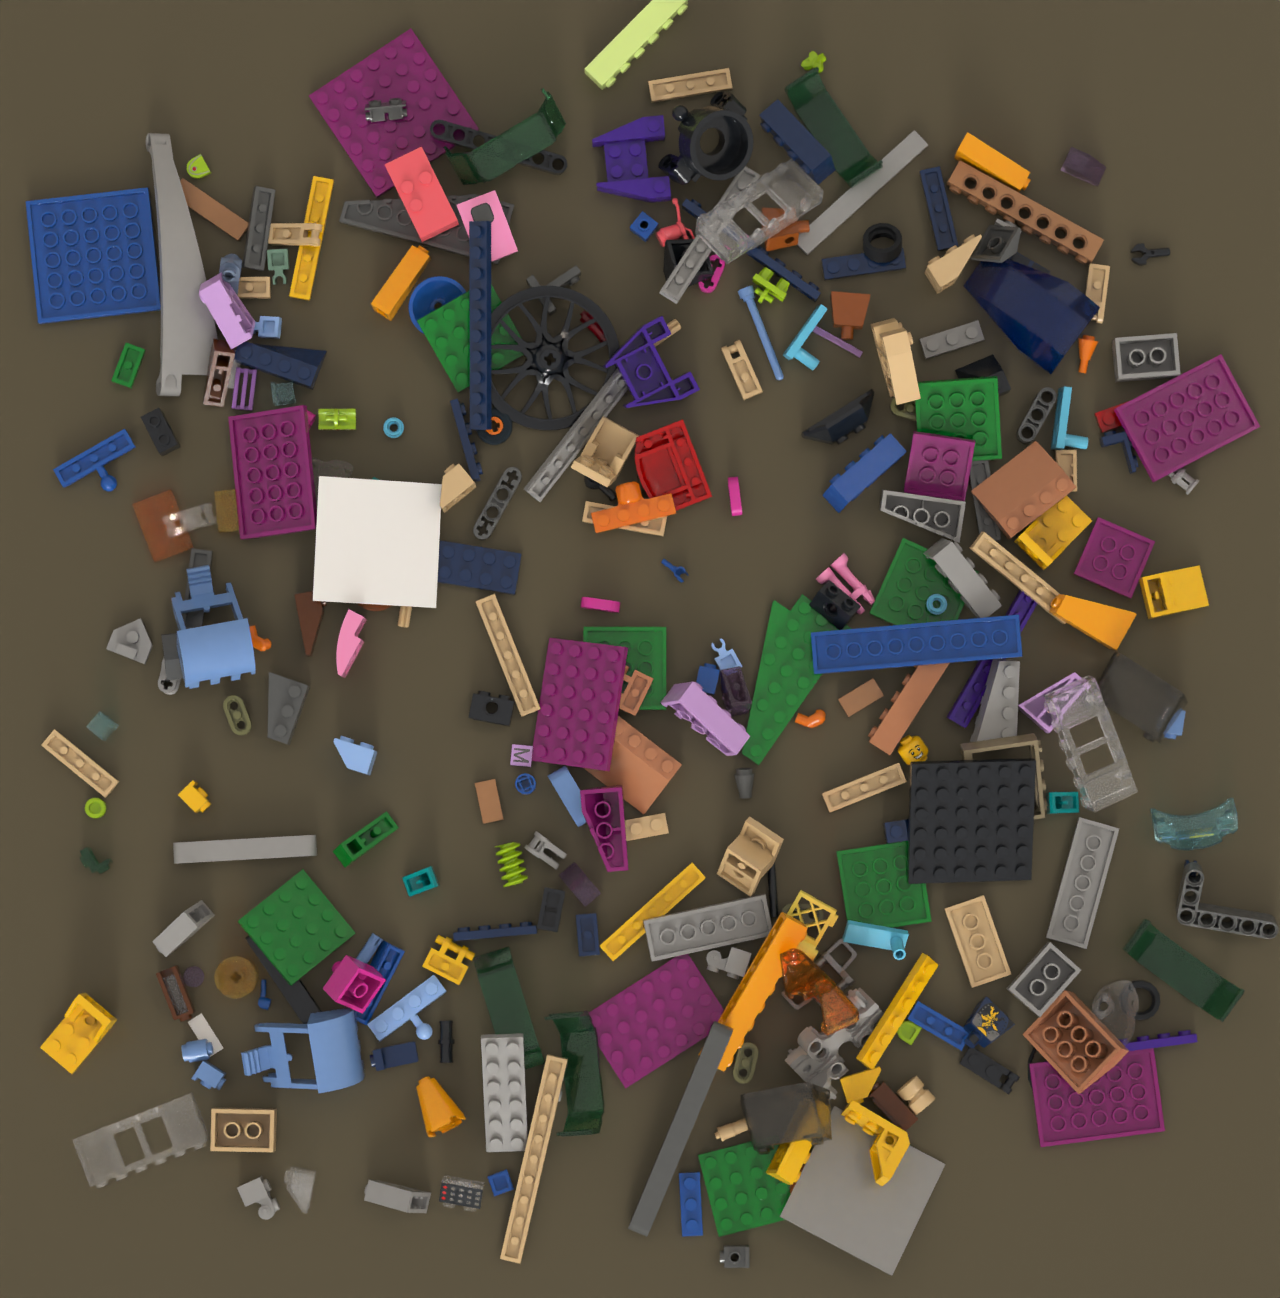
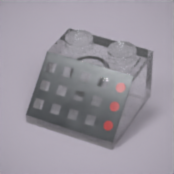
M444 1175L441 1182L439 1202H443L445 1207L455 1208L456 1205L464 1206V1210L476 1212V1208H481L486 1182Z

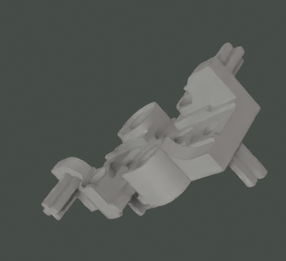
M855 988L853 991L850 989L846 1001L838 999L832 1002L825 1011L827 1017L831 1019L829 1029L819 1033L812 1026L806 1027L798 1036L799 1047L794 1050L789 1049V1054L785 1059L787 1064L819 1097L823 1094L829 1101L832 1098L835 1100L838 1093L831 1085V1079H839L849 1071L843 1064L845 1062L844 1059L838 1054L839 1047L844 1042L851 1041L857 1048L860 1046L863 1048L874 1030L875 1023L884 1014L879 1006L861 988L858 990ZM854 1019L853 1023L850 1026H846ZM822 1048H824L823 1052L820 1055H817L822 1050Z

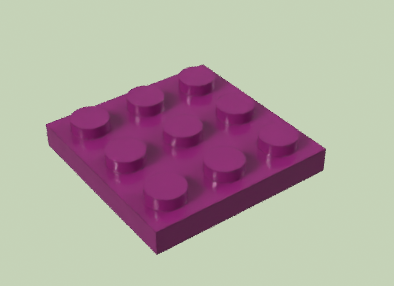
M913 431L903 492L965 501L975 440Z
M1098 517L1073 575L1131 599L1155 541Z

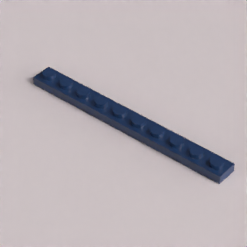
M469 221L470 430H491V221Z

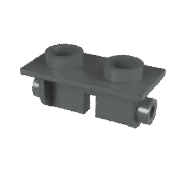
M401 98L389 99V102L381 103V100L369 101V104H365V110H369V112H366V120L371 122L385 121V113L389 114V120L404 119V117L408 116L407 108L403 109V106H406V100L402 101Z

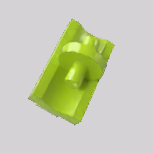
M764 267L759 274L756 273L752 280L753 283L764 289L763 291L757 287L754 291L760 296L757 302L761 304L765 299L772 303L774 298L768 293L783 302L790 283L783 278H780L776 286L769 281L774 272L767 267Z
M318 409V430H356V409Z

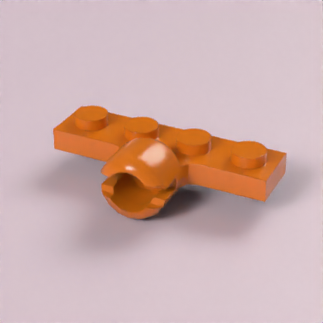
M632 481L616 487L615 491L618 499L616 507L593 512L591 516L595 532L600 533L674 515L676 510L671 493L644 499L639 483Z

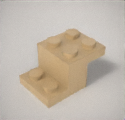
M749 817L745 821L740 835L726 849L717 875L751 897L755 893L760 879L773 866L784 839Z

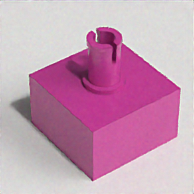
M346 955L342 961H338L332 966L334 973L323 987V990L335 1002L363 1014L386 979L373 966Z

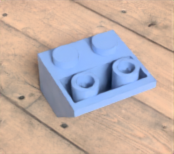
M340 736V739L334 738L333 742L346 767L371 775L377 756V751L373 750L374 746L364 742L356 745L353 744V739Z

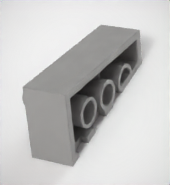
M941 538L923 554L927 559L930 558L937 563L935 565L936 570L945 578H949L948 584L956 593L962 595L960 598L977 618L989 617L1002 606L998 601L1000 596L995 590L992 589L990 591L986 586L988 583L986 578L981 573L977 574L973 568L976 566L968 557L964 558L961 554L963 549L956 541L952 542Z
M993 659L986 682V690L981 699L980 711L976 717L975 729L971 735L970 742L1017 736L1020 661L1014 659Z

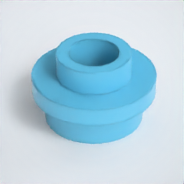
M392 417L385 421L383 430L388 437L398 438L403 434L404 424L400 419ZM391 425H397V431L392 432L390 430Z
M940 594L931 595L926 602L927 610L934 615L943 613L947 608L945 597ZM934 601L940 602L939 608L933 607Z

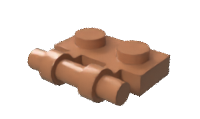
M625 666L623 681L627 682L628 685L624 693H621L619 709L636 716L654 679L637 670L630 677L626 675L629 667Z

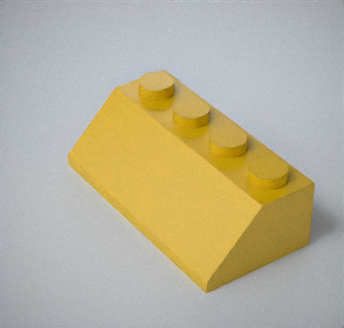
M815 1098L802 1099L766 1171L767 1174L787 1185H793V1183L798 1181L801 1175L800 1169L809 1160L811 1155L809 1151L820 1137L818 1133L821 1126L824 1127L829 1119V1115H827L829 1109Z

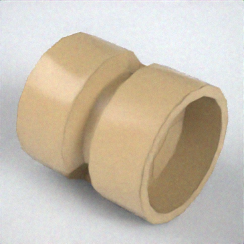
M917 1075L896 1092L903 1101L909 1102L908 1108L914 1115L923 1111L935 1100V1097L928 1089H923L924 1084Z

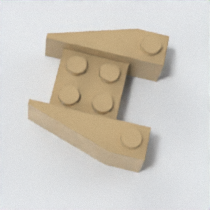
M895 318L871 324L889 396L895 397L896 405L921 399L910 347L913 344L911 333H907V330L902 327L901 322L898 323Z

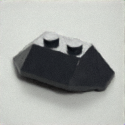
M873 389L803 431L802 437L831 445L837 442L839 445L848 439V434L853 431L857 434L865 429L866 426L864 424L868 421L874 396Z

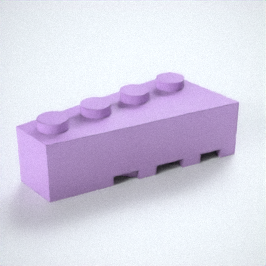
M692 681L674 684L661 701V704L664 707L669 705L676 710L674 715L678 718L690 721L693 730L700 734H706V740L726 756L737 755L750 737L745 727L736 723L728 711L721 709L717 705V701L703 692L702 686Z

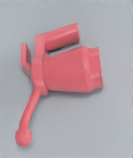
M673 198L672 203L676 206L678 221L674 225L660 228L656 232V237L662 247H665L666 240H677L681 236L683 239H689L686 230L692 239L695 238L692 230L686 228L681 222L680 206L677 198Z

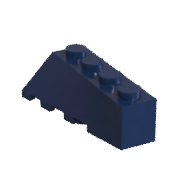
M245 341L237 346L234 361L313 390L327 351L253 344Z

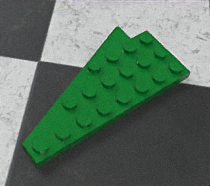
M803 594L791 611L775 600L772 603L746 730L750 737L742 749V754L758 766L822 675L814 674L811 632L839 630L809 605L811 600ZM846 625L842 630L852 629V628H850L848 625Z

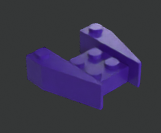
M663 115L639 118L592 139L593 147L604 146L607 182L596 183L597 191L649 203L671 201L669 176L648 178L645 142L665 140Z
M659 316L642 325L603 365L604 368H608L616 364L634 399L624 404V408L681 400L700 390L691 371L674 379H671L654 346V343L671 335L663 316Z

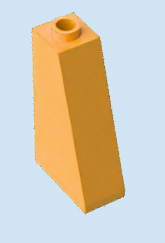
M968 132L955 154L954 159L961 160L1017 192H1020L1021 189L1026 190L1031 181L1028 178L1030 174L1028 170Z
M413 245L372 301L371 305L374 311L392 321L430 262L431 258L428 255V250L420 245L417 248Z
M1059 594L1052 600L1049 611L1105 647L1113 650L1118 649L1137 615L1131 611Z

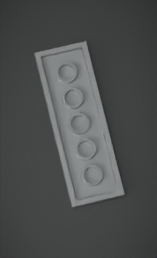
M1078 817L1045 938L1087 949L1120 828Z
M765 894L643 920L651 961L767 937L772 929Z
M523 1033L481 1035L486 1152L525 1151L528 1130Z

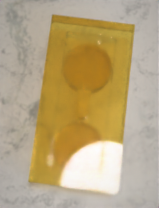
M235 489L214 491L218 532L239 531Z

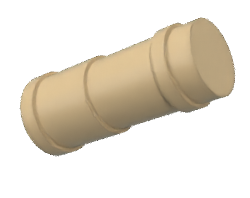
M750 1116L744 1117L736 1122L717 1127L718 1132L714 1134L716 1139L721 1138L723 1142L737 1134L749 1131L754 1128Z

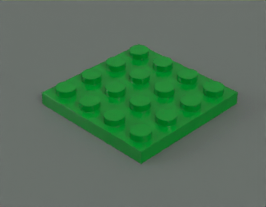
M491 285L492 313L502 302ZM468 290L417 320L457 392L470 386V311ZM507 313L502 320L521 338ZM499 322L493 332L491 345L518 344ZM491 349V370L500 369L524 354L515 350Z
M997 376L918 382L921 399L915 400L917 432L975 440L972 461L1002 459Z
M902 538L869 614L893 625L950 621L958 619L965 603L960 598L962 595L956 593L948 584L949 578H945L936 570L935 565L937 563L930 558L927 559L923 554L928 549ZM933 594H940L947 601L946 610L939 615L930 613L926 607L927 599ZM934 601L933 607L939 608L940 602Z
M583 627V642L628 648L626 666L629 669L626 675L632 677L634 671L637 670L654 679L639 710H666V707L661 704V701L666 696V627ZM623 681L622 694L628 685L625 681Z
M908 841L836 851L847 921L851 920L890 928L932 922L926 883L908 884L907 882Z
M303 869L238 920L241 927L290 986L355 935L354 930Z
M779 1134L698 1154L719 1237L785 1220L780 1215L790 1196V1185L766 1173L781 1143Z

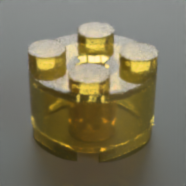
M243 956L229 957L217 967L214 976L215 984L225 996L234 999L242 998L251 994L257 987L259 972L252 960ZM236 971L238 975L242 976L238 983L235 979H232V975H235Z

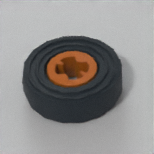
M491 408V422L495 421L496 424H500V428L497 427L498 431L493 432L492 429L476 430L483 442L490 445H499L510 437L512 421L508 414L503 415L496 408Z

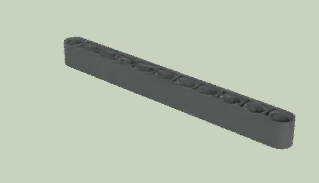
M716 1021L713 1022L628 1229L646 1237L648 1236L728 1045L733 1028Z

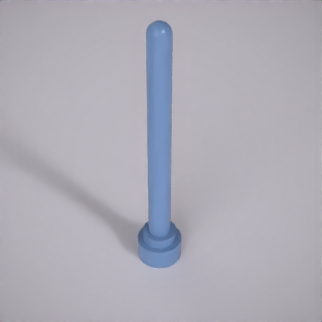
M751 285L737 291L739 297L747 303L774 375L780 381L784 375L755 304L754 287Z

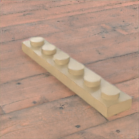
M981 532L970 549L1060 623L1066 624L1065 621L1049 612L1052 600L1060 593L988 534Z
M495 594L475 601L521 717L540 710L541 708Z

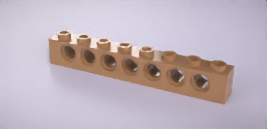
M961 160L947 182L946 186L949 187L952 193L956 195L961 193L972 204L978 205L979 203L985 207L987 212L1003 216L1004 221H1010L1021 226V230L1029 235L1033 233L1039 236V240L1047 245L1051 243L1057 246V250L1063 254L1068 255L1070 253L1081 264L1092 263L1104 239ZM972 180L975 183V188L968 189L965 186V181ZM990 190L993 193V198L986 199L983 196V191ZM1008 200L1011 203V208H1003L1001 201ZM1026 210L1029 213V218H1021L1019 211ZM1037 221H1046L1047 228H1039L1037 226ZM1055 231H1064L1065 238H1057L1055 235ZM1073 241H1082L1083 248H1075L1073 245Z

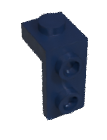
M1116 430L1104 433V437L1100 439L1101 448L1122 443L1129 473H1135L1138 461L1135 455L1132 456L1131 448L1133 445L1126 432L1116 434Z
M414 1041L372 1050L373 1054L370 1055L371 1066L376 1067V1071L419 1061Z

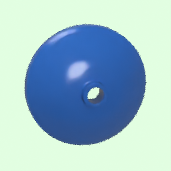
M434 276L420 282L413 290L408 305L409 315L414 326L423 333L417 320L435 310L436 303L440 302L444 305L465 293V289L457 281L444 276Z

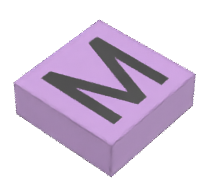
M512 744L510 765L531 767L533 746Z

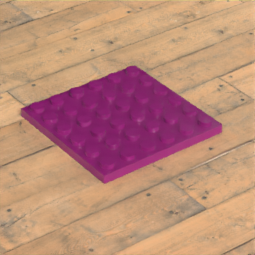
M411 28L309 95V98L376 198L395 187L384 164L420 147L423 148L431 163L456 146L436 140L430 135V126L435 120H444L479 131V128ZM401 98L402 101L406 100V106H403V109L407 108L408 116L404 117V119L389 120V114L385 113V121L371 122L366 120V112H369V110H365V104H369V101L381 100V103L389 102V99ZM435 125L433 131L437 135H442L445 129L442 125ZM460 130L453 133V137L457 141H462L465 138L464 133Z

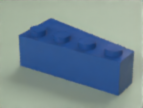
M891 433L887 437L883 435L873 443L875 447L872 450H869V448L864 450L859 455L861 459L858 462L852 461L844 468L846 472L843 475L838 473L829 481L831 485L824 492L823 497L838 513L850 501L855 500L865 488L873 484L880 475H883L907 452Z

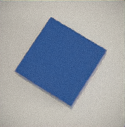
M507 1169L487 1176L494 1196L514 1189Z

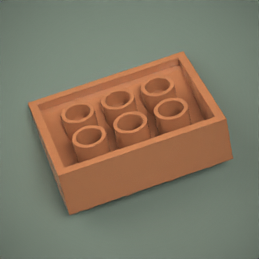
M1035 441L971 490V493L1007 539L1010 540L1072 492L1076 485L1040 444Z
M618 716L610 772L584 769L606 786L622 785L623 799L642 814H645L682 764Z
M1064 990L1042 1016L1022 1034L1078 1094L1082 1093L1112 1069L1129 1052L1073 992Z

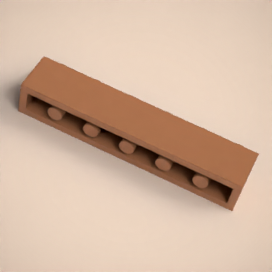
M950 663L913 666L916 668L913 674L910 675L908 673L901 683L904 685L902 691H896L890 700L893 705L889 710L885 708L879 717L882 722L878 728L874 726L868 734V737L871 738L869 742L888 755H891Z

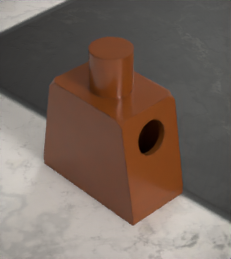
M761 209V226L766 251L797 245L799 233L810 231L809 220L797 221L796 212L793 209Z
M831 291L830 301L833 327L842 328V340H853L854 329H862L871 294Z

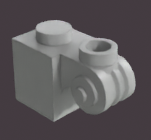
M731 947L728 957L721 959L720 952L712 950L706 956L707 969L719 973L720 969L727 972L726 976L738 980L739 976L744 977L752 953Z
M262 1176L237 1187L245 1207L253 1203L261 1204L258 1210L260 1218L268 1220L274 1216L277 1210H280L277 1199H272L269 1191L272 1189L269 1181L263 1179Z

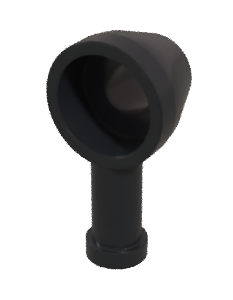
M584 476V482L588 488L601 490L611 502L617 497L611 488H607L596 481L592 482L589 477Z

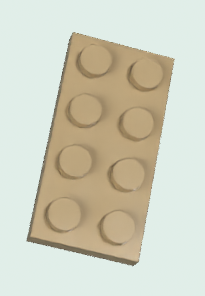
M984 895L945 908L944 910L971 988L1011 975Z

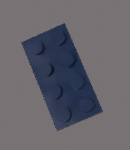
M440 540L437 582L515 595L522 554Z

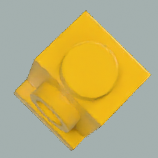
M192 780L178 796L195 813L199 811L203 813L210 807L211 803L206 798L208 794L201 787L197 789L195 786L198 783Z

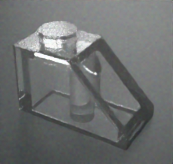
M292 1166L290 1171L286 1170L284 1183H287L286 1189L302 1213L307 1214L310 1209L317 1171Z

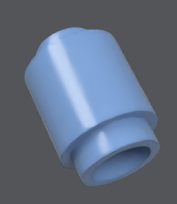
M207 1039L189 1041L181 1047L183 1060L190 1063L208 1060L210 1055H213L212 1042H208Z

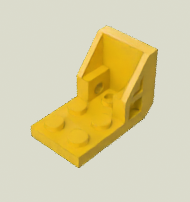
M1065 496L1039 516L1014 542L1044 570L1092 520L1068 496Z
M81 993L74 999L64 1015L65 1018L40 1047L71 1074L77 1070L117 1021L112 1014L87 993Z
M852 1100L844 1108L841 1115L845 1117L844 1119L848 1123L858 1124L863 1127L862 1130L865 1133L877 1136L869 1149L875 1183L883 1187L892 1178L910 1145L908 1134L906 1131Z

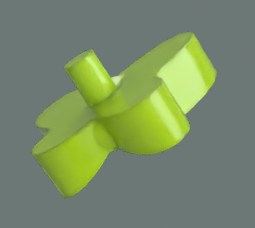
M811 51L809 57L802 61L801 66L804 70L814 68L817 73H821L824 69L823 63L826 61V57L823 53L817 55L815 51Z

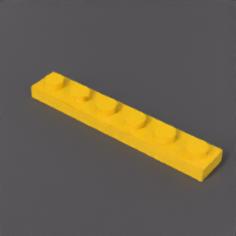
M313 176L304 223L323 225L322 232L319 233L321 242L320 246L299 245L289 294L292 298L308 301L311 299L334 185L333 179ZM308 231V237H311V231Z
M693 863L688 865L600 945L601 949L612 961L617 959L645 933L643 920L663 916L668 913L706 877Z
M921 954L857 1055L856 1059L867 1068L874 1069L937 969L938 964L928 955Z

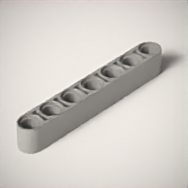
M316 835L173 843L174 864L317 856Z

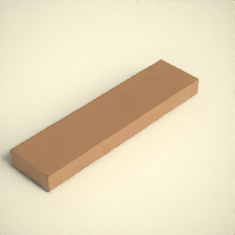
M182 178L180 182L188 207L237 241H240L248 230V222Z

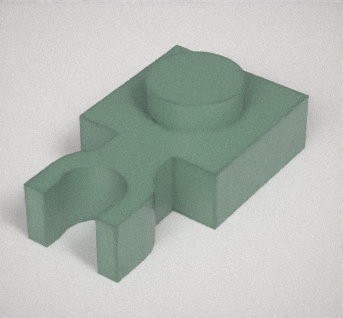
M268 249V270L275 271L272 279L273 285L277 284L276 279L278 276L283 278V284H287V276L284 274V270L290 269L289 249Z

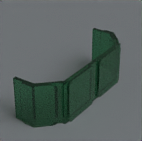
M815 67L786 86L785 92L808 131L831 154L836 172L853 188L882 169L883 162L882 160L878 162L868 152L826 90L818 74L819 68Z
M544 88L541 89L545 100L537 113L475 150L451 153L447 146L443 147L449 162L463 185L489 182L556 141L557 136L561 134L566 123L549 92H546Z
M1143 919L1122 950L1202 1010L1223 1022L1245 990L1238 988L1161 933L1150 923L1151 921Z
M510 947L474 957V965L495 1034L523 1033L525 1070L545 1064V1057H543Z
M587 1010L549 1014V1016L545 1017V1020L552 1019L560 1033L562 1058L568 1059L564 1075L568 1114L564 1130L557 1132L556 1135L566 1137L600 1133L604 1113V1097L596 1027H594Z

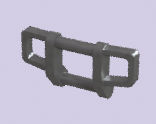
M842 938L827 951L824 950L821 953L822 956L801 975L798 974L795 980L782 992V996L794 1009L799 1010L814 999L825 1010L828 1004L846 987L852 986L855 983L845 972V969L856 958L857 953L847 942H843ZM840 944H844L852 954L843 967L830 955ZM828 962L843 980L821 998L806 981ZM799 982L811 996L796 1005L788 997L787 993Z

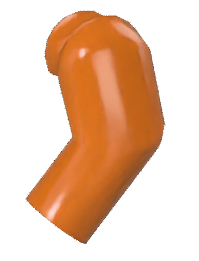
M250 626L253 648L259 651L269 650L272 646L271 641L268 638L263 639L259 637L256 626Z
M821 709L816 710V713L809 717L798 713L795 723L808 728H814L823 724L826 713Z

